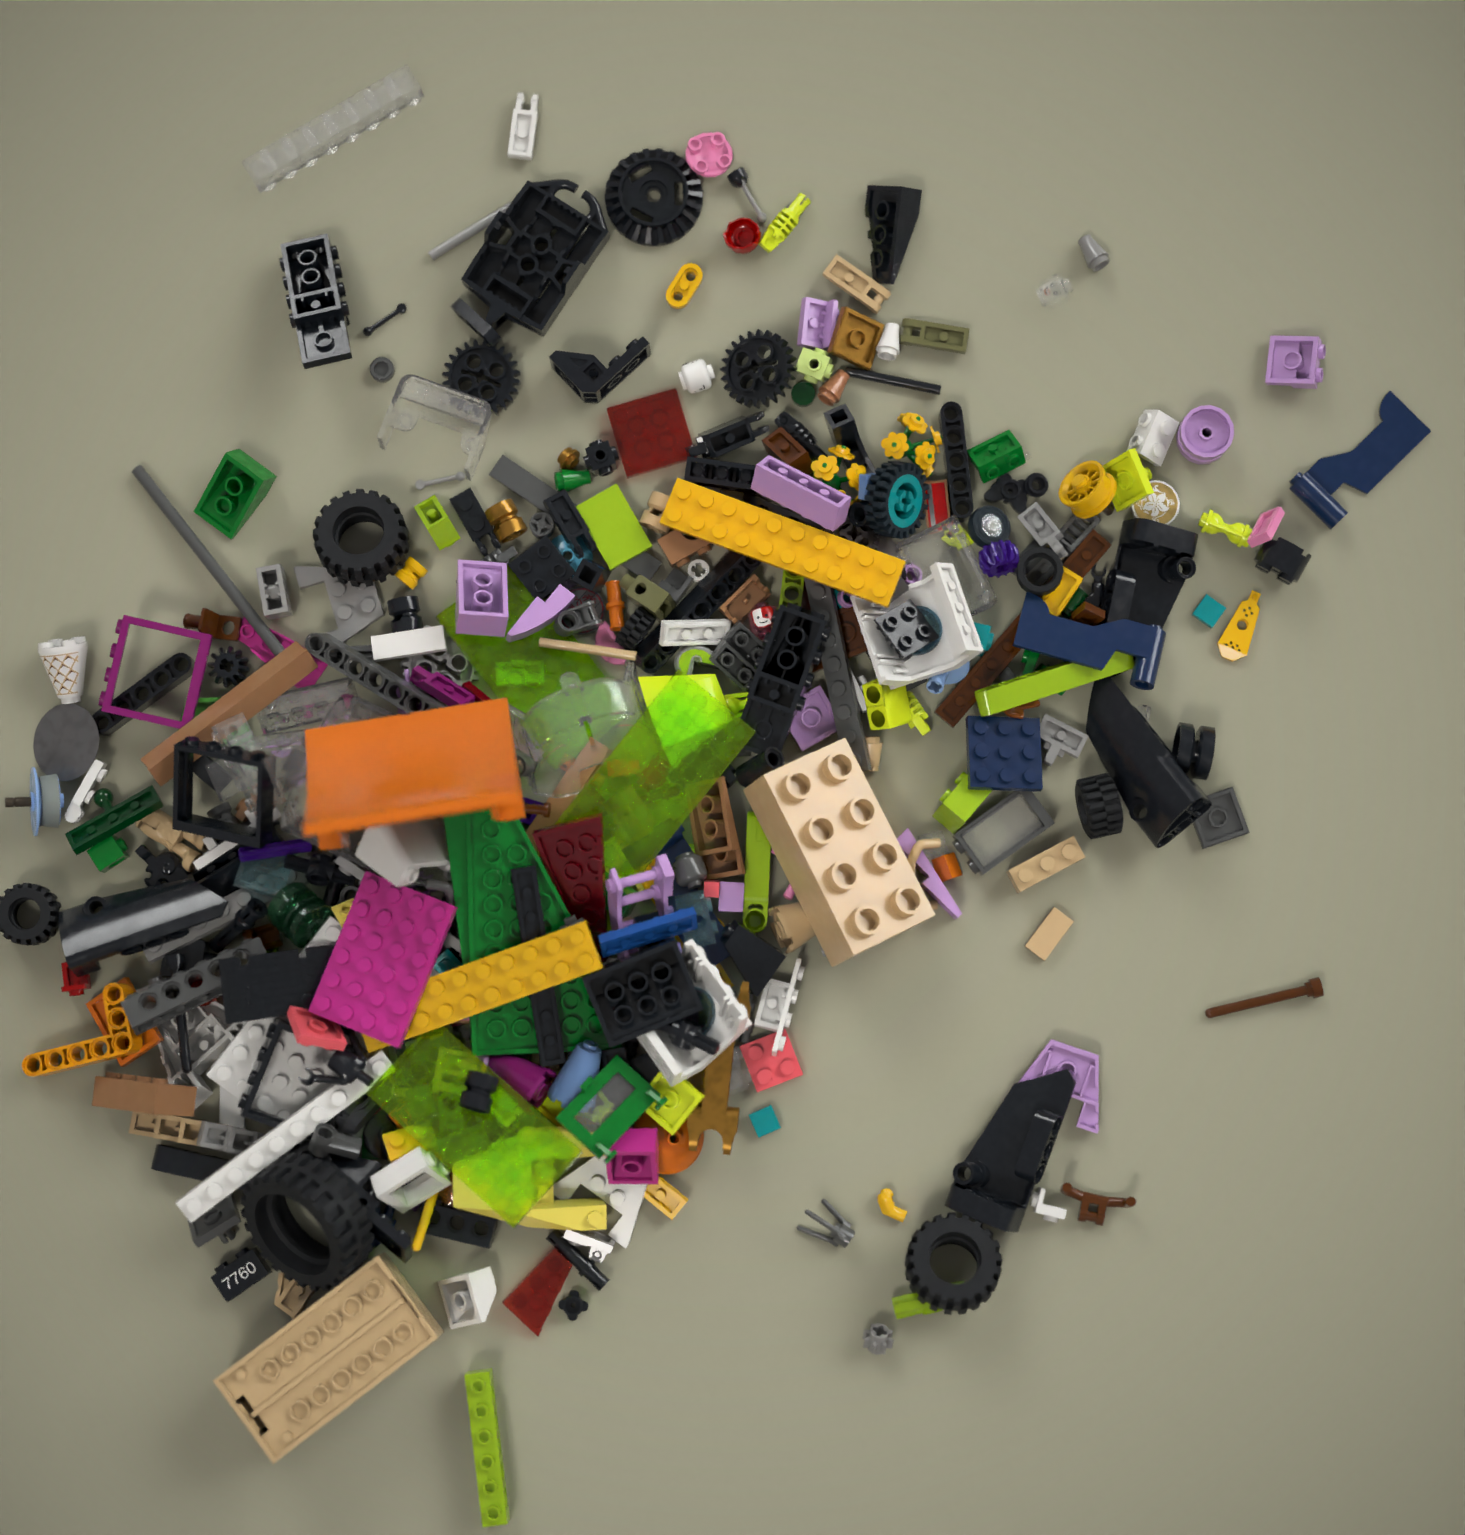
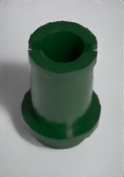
M1078 588L1061 614L1070 619L1071 613L1084 602L1088 594Z

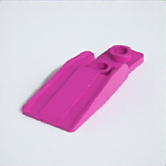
M243 617L238 640L250 647V650L264 663L269 662L275 655L246 618ZM270 629L285 649L294 643L288 637ZM313 655L311 656L318 667L294 685L305 694H309L328 666V664Z

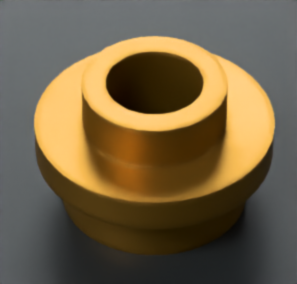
M570 447L564 449L557 459L560 468L574 469L580 461V453Z

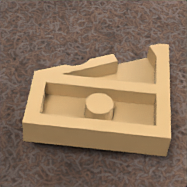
M281 1272L278 1276L277 1283L279 1288L275 1295L274 1305L295 1319L299 1316L315 1291L311 1290L309 1285L305 1288L298 1286L297 1281L294 1279L292 1281L284 1278L285 1274Z

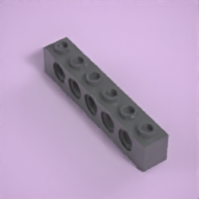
M260 938L246 939L240 946L232 950H223L213 959L202 960L187 971L176 972L170 979L164 982L151 984L147 990L141 993L128 995L120 1003L136 1036L221 996V979L214 976V973L219 970L218 960L240 957L241 960L248 959V955L267 953ZM194 981H203L199 987H191ZM171 992H180L176 998H168ZM148 1003H156L153 1009H144Z

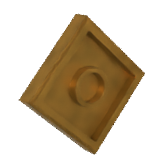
M846 306L841 307L827 352L864 370H871L876 347L885 325Z

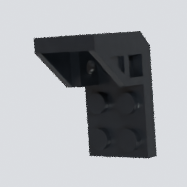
M642 336L639 340L634 339L626 347L627 351L621 357L619 355L615 356L609 362L608 369L594 355L556 350L549 356L552 369L584 403H599L651 356L650 343Z

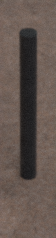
M852 367L846 368V373L849 377L940 395L941 385Z

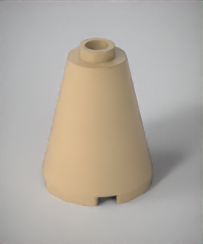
M799 902L773 906L768 909V917L773 916L774 920L773 923H770L772 932L781 949L787 948L786 954L795 951L815 936Z

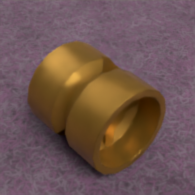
M512 499L503 500L484 512L490 525L496 527L494 533L500 544L512 541L528 530L522 517H517L518 509Z

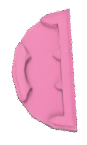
M605 620L598 628L595 636V645L624 649L615 642L617 636L610 630V626ZM601 656L606 662L613 665H625L633 662L632 660Z

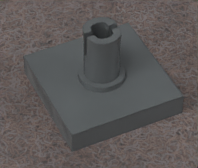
M233 1193L229 1194L192 1223L188 1220L192 1240L198 1248L219 1236L222 1243H229L226 1237L228 1236L232 1241L236 1236L235 1231L231 1227L241 1222Z

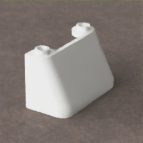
M441 817L367 828L355 853L357 858L396 887L414 883L418 878L419 869L422 867L438 866L444 871L445 878L452 880L445 825Z

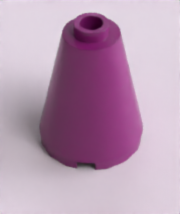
M513 1054L489 1056L487 1071L499 1079L500 1086L527 1114L533 1113L530 1110L533 1106L539 1108L548 1097V1090L552 1084L550 1083L552 1077L556 1078L557 1073Z

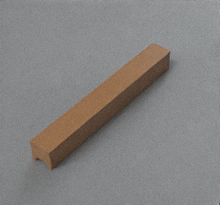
M295 641L140 760L147 767L159 786L162 787L174 775V744L189 736L198 737L200 741L205 742L222 741L314 671L318 665L308 650ZM194 754L193 762L202 755Z

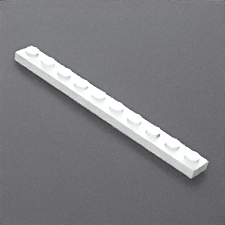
M382 1049L367 1058L363 1071L374 1078L373 1083L369 1087L358 1079L347 1085H331L176 1201V1205L190 1223L313 1133L318 1124L329 1121L396 1071V1068Z

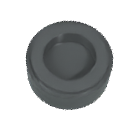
M378 357L372 361L370 373L376 381L384 383L393 378L395 368L388 358Z

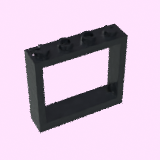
M194 736L185 737L184 740L174 744L173 829L259 849L272 842L275 756L266 755L264 751L243 750L241 746H223L218 741H200L198 737ZM194 754L258 767L256 828L192 814Z
M279 1018L276 1019L275 1024L270 1023L266 1033V1037L269 1038L266 1047L261 1046L256 1058L257 1061H260L256 1071L252 1069L247 1084L250 1085L247 1094L242 1093L238 1103V1107L241 1108V1116L274 1128L285 1119L252 1108L251 1106L281 1031L285 1030L293 1033L290 1022ZM347 1044L345 1048L356 1054L352 1045ZM339 1113L327 1121L326 1124L334 1127ZM311 1133L305 1139L311 1140L313 1133Z

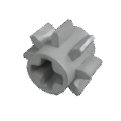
M871 1324L870 1330L864 1329L863 1347L868 1348L872 1354L884 1355L886 1348L892 1349L894 1341L892 1339L893 1331L889 1330L884 1324Z

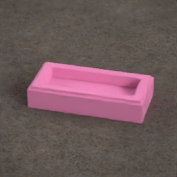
M1281 506L1260 514L1247 540L1251 548L1272 540L1285 514Z

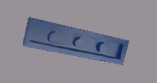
M694 907L679 909L667 915L656 916L641 923H634L627 927L598 935L602 958L698 929L697 914Z

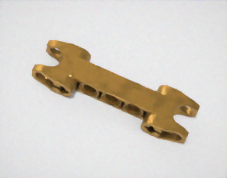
M742 981L740 993L736 1000L739 1004L741 1003L745 1006L750 1019L749 982ZM704 993L701 1000L703 1010L699 1013V1024L710 1026L713 1019V1005L709 997ZM735 1041L706 1066L703 1089L705 1097L687 1120L689 1151H696L701 1133L712 1129L718 1131L722 1136L723 1154H731L732 1144L738 1130L740 1112L739 1107L728 1106Z

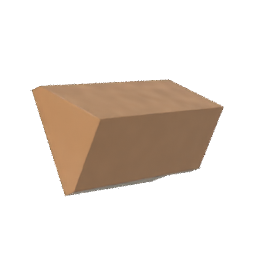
M721 776L685 784L695 854L703 858L708 872L706 880L746 874L725 777Z

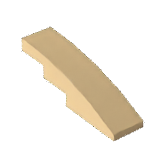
M132 1112L129 1133L197 1146L196 1143L202 1120L182 1116Z

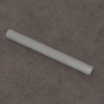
M507 203L429 251L428 253L432 260H435L487 228L499 211L505 213L511 203Z

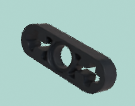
M459 298L450 306L459 318L492 348L502 340L500 335L462 299Z

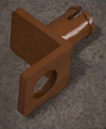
M202 608L201 615L187 613L184 616L183 626L186 629H198L201 633L213 635V639L238 641L242 624L241 617L219 615L207 608ZM227 622H233L234 631L226 635L223 631L224 625Z

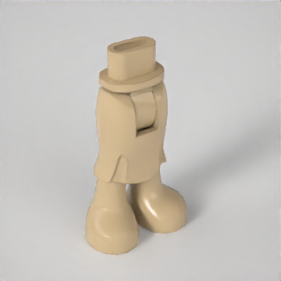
M160 809L135 822V826L140 828L146 836L161 843L170 852L173 851L183 859L182 867L188 872H192L196 868L193 862L203 856V854L181 843L183 839L192 843L202 852L208 851V848L202 841L205 836L174 830L173 817Z

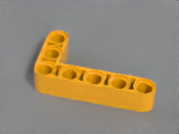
M110 983L103 989V1002L109 1035L27 1055L22 1062L23 1072L28 1076H48L138 1053L143 1046L142 1033L136 1036L120 1003L128 995L134 993L132 987L125 983ZM119 989L121 995L120 998L117 1000L116 991ZM122 1013H124L125 1015V1021L123 1024L120 1021ZM127 1037L130 1041V1045L128 1048H126L125 1046V1040ZM106 1043L107 1051L104 1054L102 1047ZM82 1049L85 1052V1056L83 1059H81L80 1052ZM59 1055L62 1056V1063L60 1065L58 1063ZM37 1060L40 1063L39 1070L36 1069Z

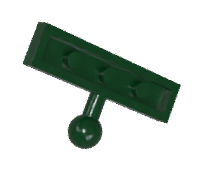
M153 785L114 807L112 805V792L109 789L101 788L95 792L94 802L97 806L102 807L105 812L65 833L72 850L78 855L164 807Z

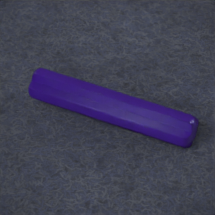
M310 838L269 843L260 849L250 846L238 849V857L240 862L286 856L287 854L307 853L312 851V843Z

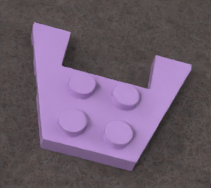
M1050 1039L1019 1082L1069 1069L1076 1081L1071 1097L1084 1102L1076 1127L1098 1134L1099 1055Z

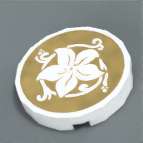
M1150 481L1154 493L1130 506L1134 518H1145L1169 525L1174 521L1179 512L1180 501L1178 494L1171 485L1164 481Z

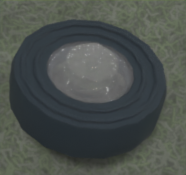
M994 506L978 508L969 517L967 524L968 533L972 541L981 548L984 545H990L991 541L994 543L1000 539L1003 542L1006 541L1011 532L1007 516L1001 509Z

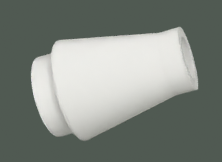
M896 323L885 324V329L876 347L877 356L880 359L893 361L900 354V326Z

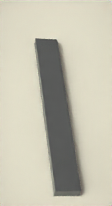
M504 455L500 457L489 473V476L547 514L549 512L544 506L543 501L559 493ZM645 551L622 564V566L636 576L641 574L651 581L661 567L662 562Z

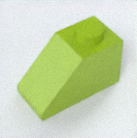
M435 495L414 506L439 550L450 547L457 540L461 539Z

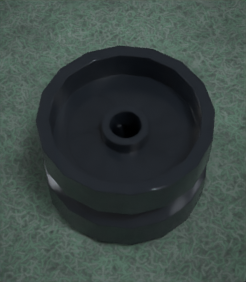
M1179 722L1172 746V753L1176 757L1175 761L1185 774L1190 769L1192 778L1207 780L1214 757L1215 728L1200 726L1195 735L1193 724Z

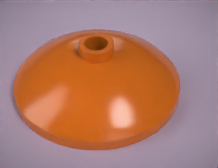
M646 1112L633 1125V1128L657 1129L660 1174H675L687 1169L694 1163L701 1152L704 1132L700 1135L697 1150L689 1151L687 1120L676 1132V1140L674 1142L670 1141L671 1134Z

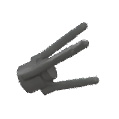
M825 1199L821 1200L822 1204L841 1225L836 1223L833 1226L810 1210H805V1214L830 1230L829 1235L831 1237L802 1226H797V1230L829 1242L835 1247L840 1245L845 1248L855 1234V1231L850 1228L851 1223L846 1221Z

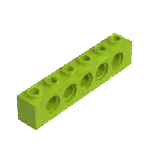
M492 1368L467 1371L464 1376L482 1528L506 1525L510 1520Z

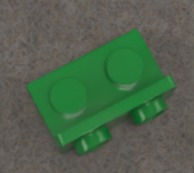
M1010 430L967 450L968 458L978 470L980 479L984 484L1026 463L1022 446Z

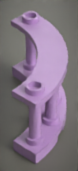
M666 854L656 857L655 866L651 870L623 878L618 877L615 868L610 869L609 877L605 880L608 891V908L612 931L633 924V919L623 922L622 906L654 898L659 916L674 912L672 905H668V897L673 895L675 874ZM654 879V885H651L650 889L622 896L624 887ZM677 942V945H678V947H679V950H680V952L682 953L681 944H680V942ZM634 948L617 953V957L620 959L639 950Z

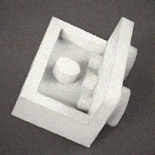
M1145 409L1139 417L1137 428L1129 441L1127 450L1136 448L1141 458L1154 466H1161L1179 422L1160 410Z

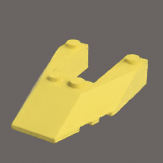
M598 1124L582 1125L591 1134L600 1127ZM563 1126L526 1128L520 1133L509 1137L505 1136L491 1143L493 1147L491 1149L452 1163L454 1208L531 1228L577 1231L607 1229L606 1204L601 1198L554 1200L553 1159L594 1157Z

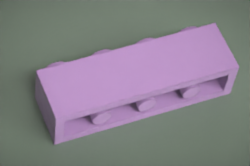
M770 455L756 464L751 485L752 490L831 531H835L846 521L852 497Z

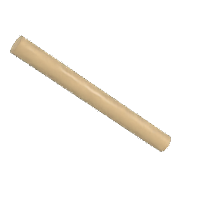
M543 637L539 639V647L632 661H636L637 651Z

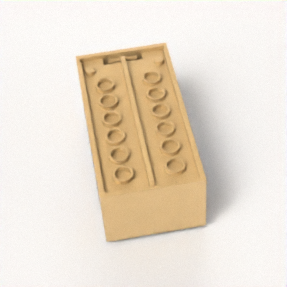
M383 1252L218 1376L213 1382L274 1464L444 1333V1330L387 1253Z

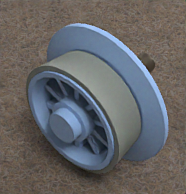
M32 767L30 771V797L5 798V807H30L31 826L34 836L38 835L39 826L59 827L61 808H64V794L60 792V782L57 774L38 777L36 768Z

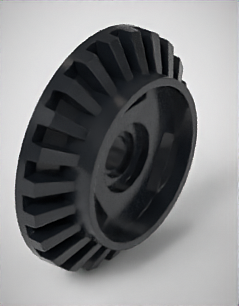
M647 148L638 153L633 152L629 157L622 159L618 163V166L610 173L609 180L606 183L605 205L611 223L625 238L640 245L663 246L681 239L694 227L702 210L703 192L700 179L689 167L686 159L677 156L672 151L667 152L660 148L649 150ZM644 168H651V172L631 182L630 177L634 173ZM674 183H682L683 185L682 205H675ZM657 191L660 193L661 198L658 202L652 203L647 199L648 193ZM634 208L653 218L652 222L642 221L630 212Z

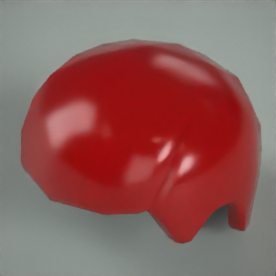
M738 218L728 223L726 231L723 232V237L729 249L738 254H747L758 246L761 239V231L758 224L750 218Z

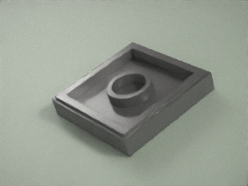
M1233 787L1207 795L1208 799L1212 802V806L1193 822L1202 849L1250 833Z

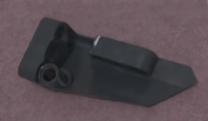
M1102 678L1094 681L1088 708L1086 733L1108 774L1113 779L1120 796L1129 810L1131 819L1139 825L1156 848H1161L1209 810L1212 802L1201 788L1189 779L1175 761L1176 757L1138 709L1129 702L1111 678ZM1147 808L1146 816L1139 818L1140 811Z
M190 878L102 898L93 896L84 904L59 912V932L67 965L77 977L99 971L101 969L99 960L117 954L122 956L132 955L188 935L189 928L222 917L228 901ZM103 906L102 910L94 914L97 907Z

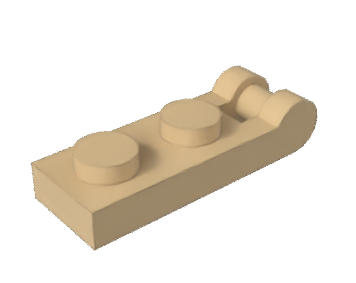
M837 254L822 275L875 314L882 308L880 306L882 302L888 300L891 295L890 291ZM871 290L876 293L874 299L867 296Z

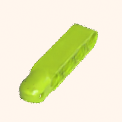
M748 811L743 925L752 932L759 933L766 927L768 919L771 845L754 811Z

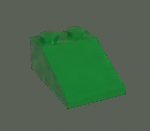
M241 449L226 452L193 512L228 538L234 539L266 497L277 476Z

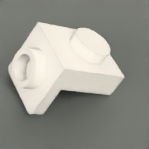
M1038 1187L1037 1192L1033 1191L1030 1206L1034 1207L1033 1212L1043 1214V1219L1057 1223L1058 1218L1065 1220L1066 1209L1043 1204L1046 1189Z

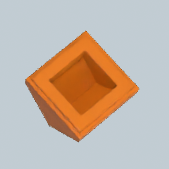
M955 852L931 860L934 870L942 882L962 876Z

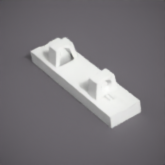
M250 807L244 813L251 822L248 827L256 828V811L253 807ZM278 807L273 809L274 821L282 816ZM205 837L202 841L208 848V851L195 860L193 864L197 870H200L238 844L224 841L218 845L214 838Z

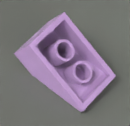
M458 559L455 609L456 634L505 637L508 622L507 563Z

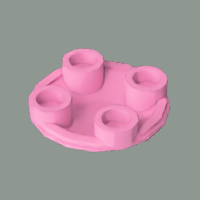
M701 133L688 141L685 151L686 161L696 174L704 177H717L725 173L730 167L733 160L732 148L722 133Z

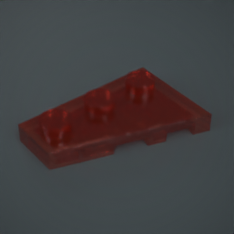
M553 1247L502 1301L538 1337L547 1316L550 1314L555 1299L572 1268V1264Z

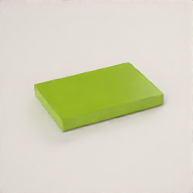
M617 483L575 506L588 526L589 533L610 571L653 548Z

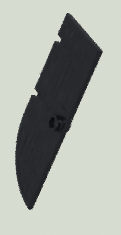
M335 945L305 948L306 957L299 958L298 949L248 955V965L242 966L240 957L219 959L226 1024L287 1016L286 1013L290 1005L309 1009Z

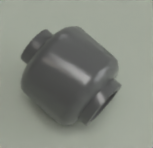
M693 851L678 855L672 865L677 884L681 887H688L689 890L701 887L703 885L702 881L708 875L702 857L694 854Z

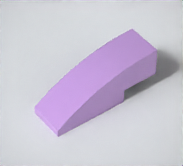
M559 584L545 602L537 596L507 633L506 640L510 643L523 639L548 626L557 619L561 612L565 611L573 603L575 595Z

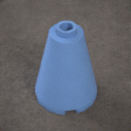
M584 1040V1042H579L549 1087L547 1096L552 1102H555L557 1099L562 1102L561 1107L566 1108L581 1092L582 1089L579 1087L589 1076L594 1079L599 1074L601 1049L596 1042ZM597 1094L586 1104L580 1113H588L589 1108L592 1111L595 1109Z

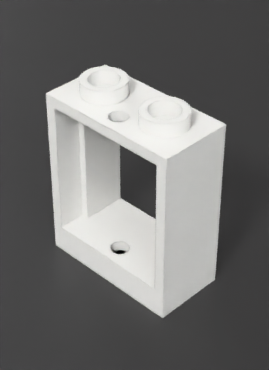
M420 1146L370 1176L376 1197L403 1214L452 1184L449 1176L451 1173L449 1165H445L443 1160H439L432 1152H427ZM423 1172H425V1174H423L422 1176H420V1177H418L417 1179L413 1180L412 1182H410L409 1184L405 1185L404 1187H401V1186L404 1185L405 1183L409 1182L410 1180L414 1179V1178L417 1177L418 1175H420V1174H422Z

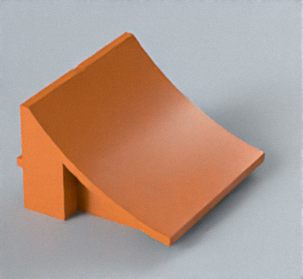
M507 698L305 730L307 802L303 831L304 836L317 834L320 850L327 851L350 847L348 831L484 809H491L492 819L495 821L507 822L526 818Z

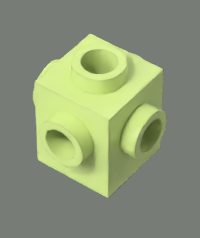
M803 347L796 364L797 370L795 371L804 375L803 380L817 384L820 381L824 383L825 379H830L833 373V360L828 357L829 353L825 350L815 347V350L812 351ZM819 363L818 367L813 369V366Z

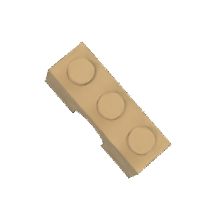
M1072 836L1015 866L1006 873L1018 894L1085 858V855L1075 837Z

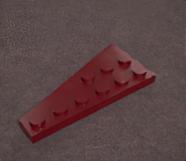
M603 812L534 830L532 836L544 867L570 916L575 915L576 919L583 917L584 921H587L601 962H606L608 957L602 958L598 942V935L607 932Z

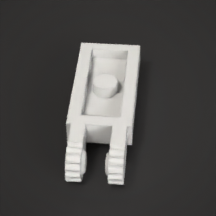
M518 92L516 108L513 109L508 158L532 161L539 95L533 94L531 97L530 110H522L525 97L524 93Z
M94 760L67 808L64 816L68 823L74 824L83 818L85 814L83 806L85 803L89 805L95 794L93 789L96 783H101L104 780L108 770L105 769L107 764L101 760Z

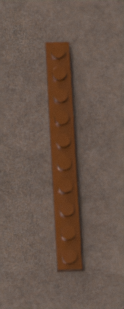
M1093 529L1063 563V566L1084 578L1112 544ZM1021 613L934 712L950 727L954 728L976 702L974 692L990 686L1020 652L1021 648L1014 647L1013 642Z

